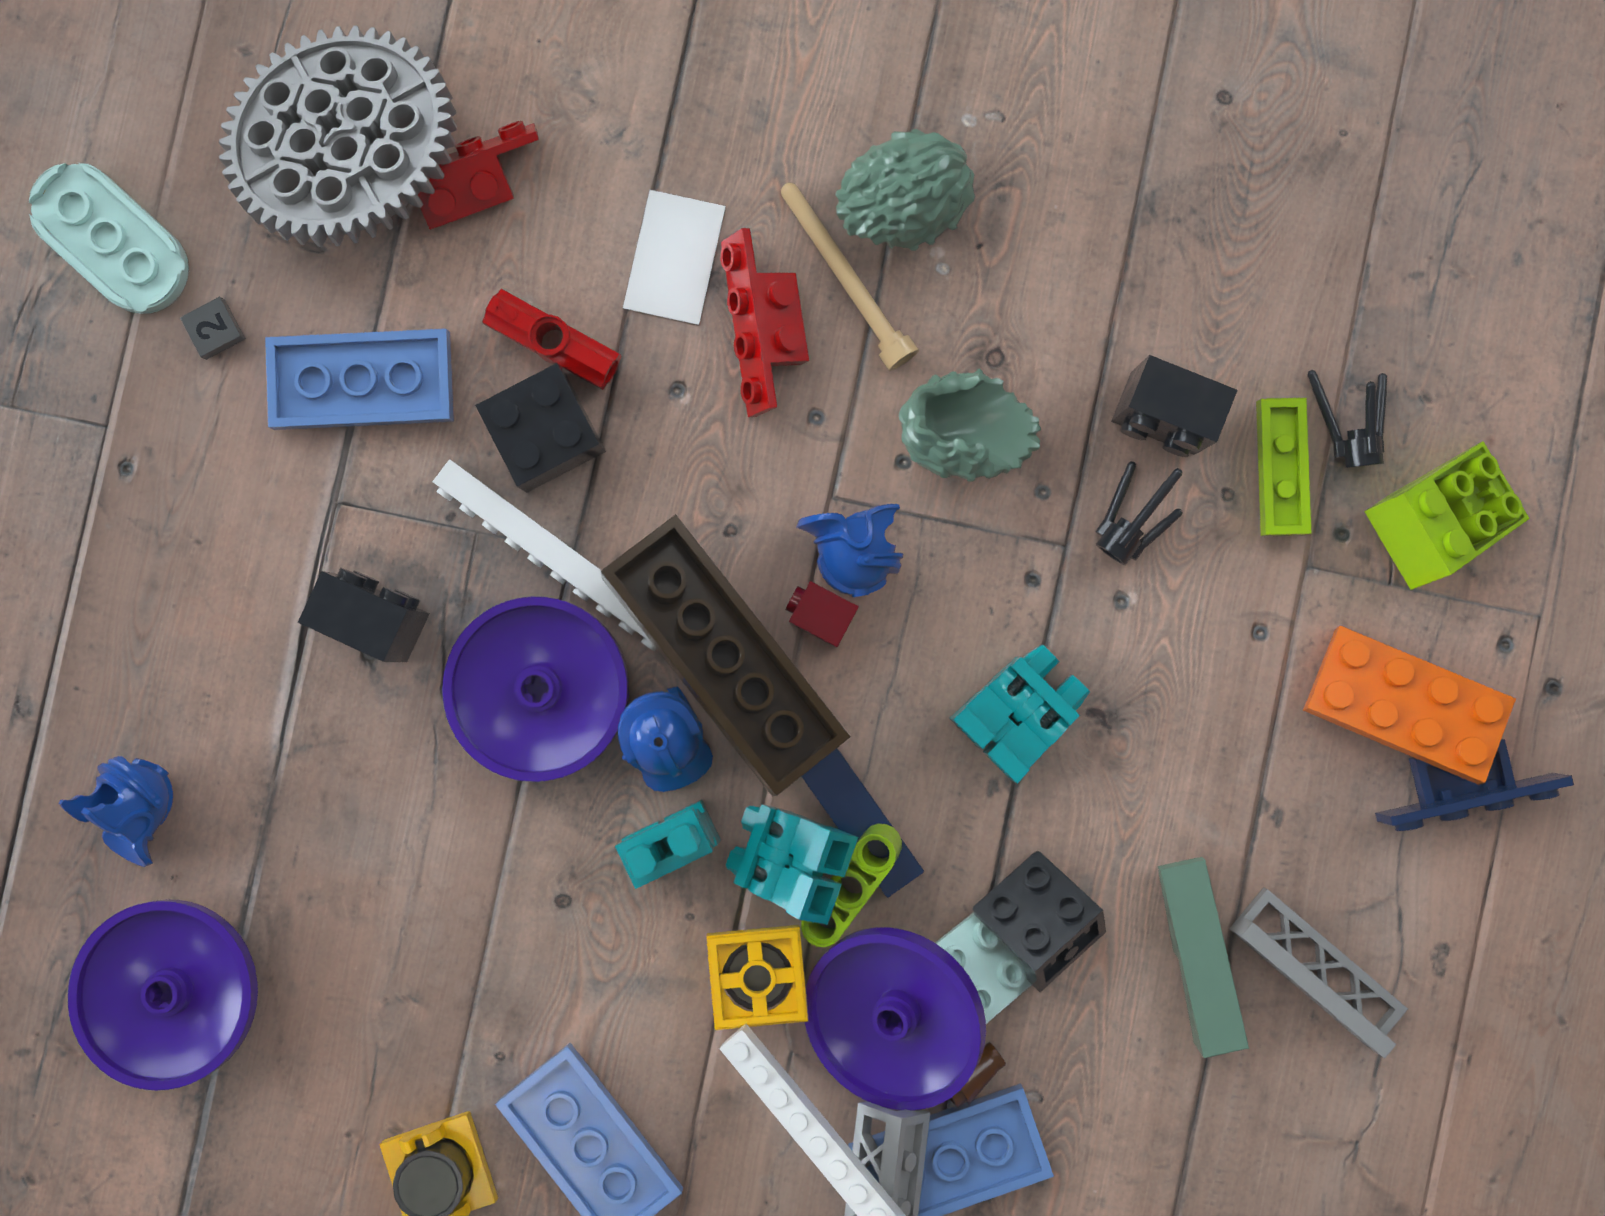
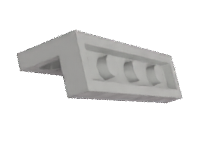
M1263 887L1229 930L1369 1049L1385 1059L1397 1045L1386 1035L1408 1008L1279 898ZM1268 903L1280 913L1281 932L1265 933L1252 922ZM1289 921L1300 931H1290ZM1309 937L1315 943L1316 962L1300 963L1292 956L1291 939ZM1275 940H1282L1283 947L1280 946ZM1324 951L1335 960L1325 961ZM1344 967L1350 973L1351 991L1336 993L1327 986L1326 969ZM1317 969V976L1314 975L1310 970ZM1360 982L1370 990L1360 991ZM1379 997L1390 1006L1375 1026L1363 1016L1361 999ZM1351 999H1352V1006H1351L1349 1003H1347L1345 1000H1351Z
M868 1101L860 1102L857 1108L852 1151L866 1168L870 1164L873 1165L879 1177V1184L906 1216H918L930 1112L922 1109L894 1111ZM872 1118L886 1122L884 1143L877 1147L871 1135ZM846 1202L844 1216H857Z

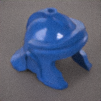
M899 504L875 506L869 510L854 513L846 519L842 514L823 513L798 520L796 528L816 537L814 544L818 547V568L825 581L833 589L852 595V598L869 595V593L881 589L886 584L888 574H898L902 565L900 559L903 558V553H895L896 545L887 542L885 538V530L893 523L894 514L900 509Z
M678 686L667 688L668 692H650L634 699L624 709L618 724V740L623 753L622 759L642 772L646 785L654 791L666 792L688 786L706 774L712 766L713 755L709 744L703 739L702 723ZM657 737L662 738V746L656 744Z
M122 756L111 758L107 763L98 765L97 769L100 776L96 777V788L89 796L76 795L70 800L62 799L58 804L66 813L78 821L85 823L90 821L102 829L104 843L115 853L142 867L149 866L153 862L147 846L148 841H153V834L167 818L173 803V789L167 776L169 773L158 764L144 759L136 758L132 763H129Z

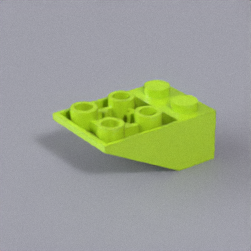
M1484 441L1391 493L1364 511L1410 590L1452 575L1530 519L1523 508L1521 500L1512 490L1500 470L1497 460L1492 456Z

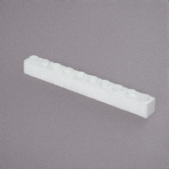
M448 460L432 481L439 486L436 492L449 501L454 497L462 503L459 509L472 518L476 514L485 520L482 526L495 535L498 531L507 536L504 542L517 551L522 547L529 552L530 555L527 559L540 568L544 564L553 570L550 574L553 578L563 585L566 581L575 586L572 592L585 601L589 597L598 603L596 609L608 618L612 614L621 620L618 624L621 628L631 635L634 631L642 635L644 638L641 642L655 652V646L602 580L599 568L452 460Z
M744 1024L719 1048L857 1216H906L747 1024Z

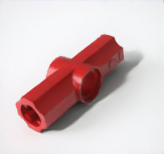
M500 289L491 298L485 309V316L482 321L485 326L533 351L546 362L558 363L560 367L602 390L610 383L618 369V364L622 357L621 354L568 326L558 316L548 315L503 289ZM551 330L563 332L562 341L556 348H542V339L547 332Z

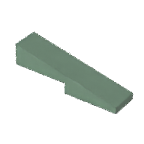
M1197 857L1157 866L1172 948L1179 961L1195 1046L1203 1058L1249 1049L1205 859Z

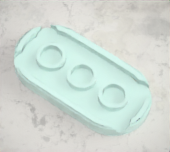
M64 163L49 168L36 180L29 197V203L32 204V215L29 214L35 232L109 301L127 311L147 314L168 307L180 296L186 285L189 270L185 250L168 230L111 178L89 164L67 165Z

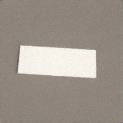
M649 190L623 308L699 325L726 206Z

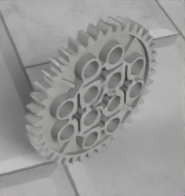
M338 26L335 28L332 38H328L321 29L318 30L316 42L311 43L303 35L300 41L301 47L295 49L289 43L284 44L286 55L281 58L273 52L269 54L270 61L273 64L269 68L257 64L255 67L260 77L258 79L245 77L243 81L248 86L249 91L235 92L234 96L240 103V106H231L226 109L233 121L221 124V128L228 136L219 139V144L226 151L219 156V159L226 167L222 173L230 183L228 185L229 190L256 223H262L272 234L277 231L284 240L288 241L294 236L301 245H305L311 238L318 247H322L328 236L335 246H340L344 234H347L355 244L359 242L361 230L365 229L372 238L376 237V225L382 223L391 230L393 228L392 216L397 214L406 220L409 218L405 206L411 204L421 207L423 204L418 194L420 191L433 194L435 190L429 179H443L445 175L438 164L451 163L452 160L446 149L456 145L451 135L452 132L457 130V125L452 118L456 114V110L450 101L453 98L442 75L435 68L431 59L428 56H423L418 46L411 48L404 37L396 41L390 31H387L380 37L374 27H371L363 36L359 27L353 26L349 35L346 36L341 27Z

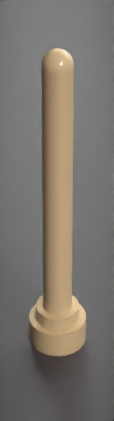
M794 183L783 185L781 189L782 197L880 340L878 344L881 350L879 357L887 369L893 371L908 362L919 352L909 335L904 336L900 330L895 332L799 188Z

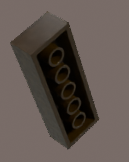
M676 514L601 570V577L605 584L772 797L778 796L851 737Z

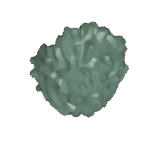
M912 129L910 132L894 131L891 134V140L878 146L872 145L863 156L857 157L851 163V168L845 172V176L841 181V189L837 190L835 194L839 201L836 206L837 216L840 220H845L843 228L847 230L849 236L858 235L861 239L870 238L875 245L887 242L891 249L897 246L916 251L919 245L924 242L933 245L935 239L947 228L951 230L958 228L957 224L964 211L974 202L973 181L975 175L966 165L967 154L960 145L952 143L939 133L925 134L918 129Z
M977 369L974 373L960 374L952 371L941 378L936 374L933 375L927 384H923L913 391L911 397L901 407L899 412V420L902 423L903 431L901 439L910 454L911 460L939 475L941 478L953 475L967 479L968 482H973L975 478L982 476L988 479L994 478L1000 473L1007 474L1010 469L1021 468L1023 461L1030 458L1032 452L1040 448V439L1036 436V433L1041 430L1038 424L1039 418L1033 416L1032 409L1027 407L1025 403H1020L1017 400L1014 392H1006L1003 389V380L1000 378L991 379L981 369Z

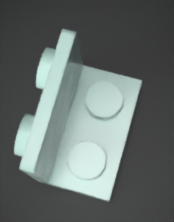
M974 912L935 942L952 955L971 978L981 998L986 1024L1032 985L1027 980L1023 962L974 915Z

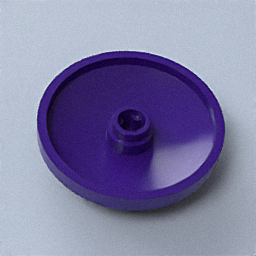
M516 598L486 610L475 618L460 634L452 647L444 669L443 704L448 723L456 739L463 749L479 764L494 773L514 780L532 782L554 780L586 767L596 760L612 743L618 733L621 714L628 706V671L625 659L615 638L589 612L574 604L555 598Z
M173 899L137 904L114 914L104 921L89 936L79 951L68 985V1011L72 1029L79 1045L92 1063L109 1077L122 1084L156 1091L170 1090L192 1084L224 1065L245 1040L255 1016L258 998V981L255 965L247 945L235 928L216 912L202 905Z
M875 927L863 929L845 936L836 942L820 958L808 978L806 984L808 1021L805 1022V1027L811 1045L827 1071L847 1090L865 1101L895 1110L906 1109L912 1111L934 1107L958 1093L968 1082L979 1064L986 1039V1019L981 998L964 968L952 955L933 941L916 933L898 928Z

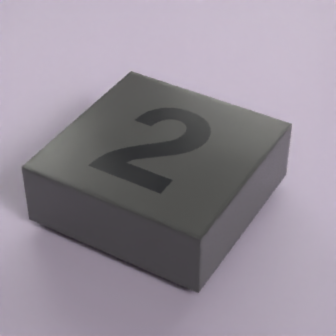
M220 296L180 317L200 357L205 360L246 339L226 300Z

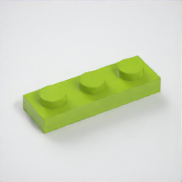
M1307 398L1260 399L1256 401L1261 536L1311 534Z

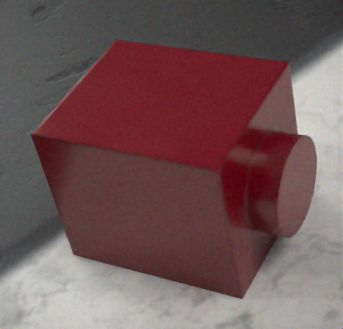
M810 581L806 590L797 586L785 610L792 613L789 620L790 624L837 648L859 606Z

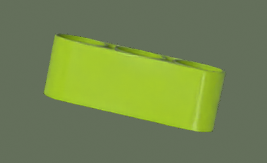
M879 823L872 825L856 843L845 877L849 876L857 879L861 883L862 892L851 893L847 891L842 884L843 877L832 875L830 879L842 884L831 914L836 927L825 928L819 923L802 920L801 930L804 938L810 944L816 947H828L837 942L892 869L902 850L900 834L894 827ZM872 840L883 842L888 847L889 856L885 858L873 856L868 849V842Z

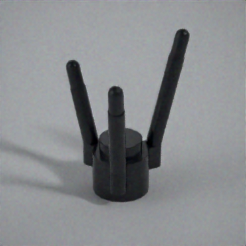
M1310 370L1308 378L1333 441L1334 458L1345 457L1346 468L1384 464L1383 433L1387 375L1385 373L1379 374L1377 390L1374 382L1370 381L1366 384L1365 429L1347 431L1348 440H1343L1315 370Z
M1133 461L1129 462L1106 516L1095 531L1101 536L1096 546L1122 565H1126L1130 558L1136 561L1143 550L1167 530L1183 513L1181 509H1175L1141 538L1144 533L1140 528L1182 476L1183 472L1181 469L1177 468L1171 473L1132 523L1121 517L1116 524L1114 523L1136 469V463Z

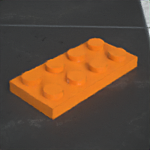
M1339 626L1333 633L1303 711L1480 785L1486 782L1516 698L1348 628Z

